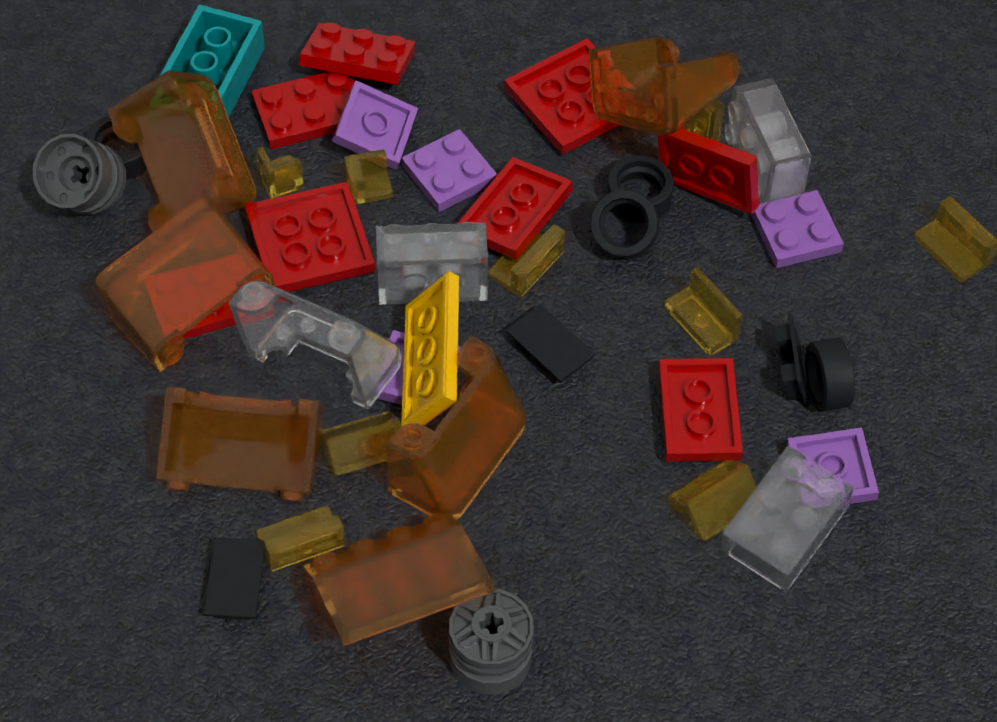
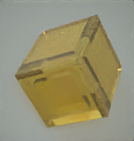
M264 147L256 148L259 175L271 199L304 188L302 164L299 158L293 159L290 154L270 161Z
M385 150L344 156L345 179L348 182L355 205L393 197V190L387 172V155Z

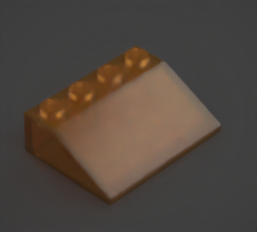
M445 513L430 515L424 519V523L413 527H396L388 531L387 536L376 540H359L353 543L350 549L337 554L334 552L320 554L313 558V562L303 565L315 608L343 646L496 591L492 578L462 525L451 514L446 515Z

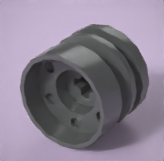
M60 134L48 140L38 151L33 163V181L37 192L47 203L82 215H99L110 210L121 199L126 186V169L121 157L111 147L77 134Z
M481 589L467 594L455 605L449 618V665L455 678L467 689L482 695H499L516 688L526 678L532 665L534 636L533 617L527 605L515 594L502 589Z

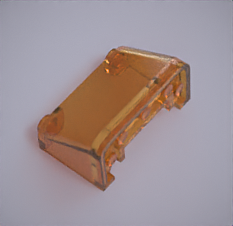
M652 37L589 49L591 93L594 111L604 121L658 136L674 134L736 83L740 74L738 53L724 51L717 53L713 57L678 63L680 53L677 46L668 38Z
M167 71L108 110L114 133L126 142L138 143L160 201L159 204L154 205L148 211V224L155 238L167 239L241 209L256 199L255 185L216 86L208 77L200 74Z
M204 198L188 206L106 267L96 278L94 287L112 321L153 366L161 372L169 365L177 363L183 356L185 341L182 335L238 292L246 300L259 299L268 293L270 288L275 285L272 274L219 208L210 199Z
M471 335L457 354L458 366L466 374V383L460 389V398L435 431L417 423L402 426L386 445L388 493L442 522L455 521L465 513L526 427V412L496 354L488 344Z
M166 387L156 479L167 481L166 489L189 491L190 484L272 491L281 492L280 499L303 501L304 494H312L325 406L319 400L300 399V402H297V405H295L293 401L287 399L277 401L211 395L208 392H200L199 395V393L186 392V388Z

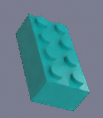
M199 4L145 102L149 128L214 147L265 49L262 21Z

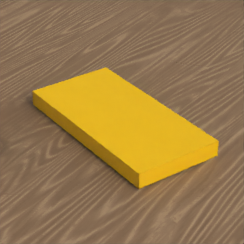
M449 271L405 307L401 427L403 431L414 434L457 402L459 276Z

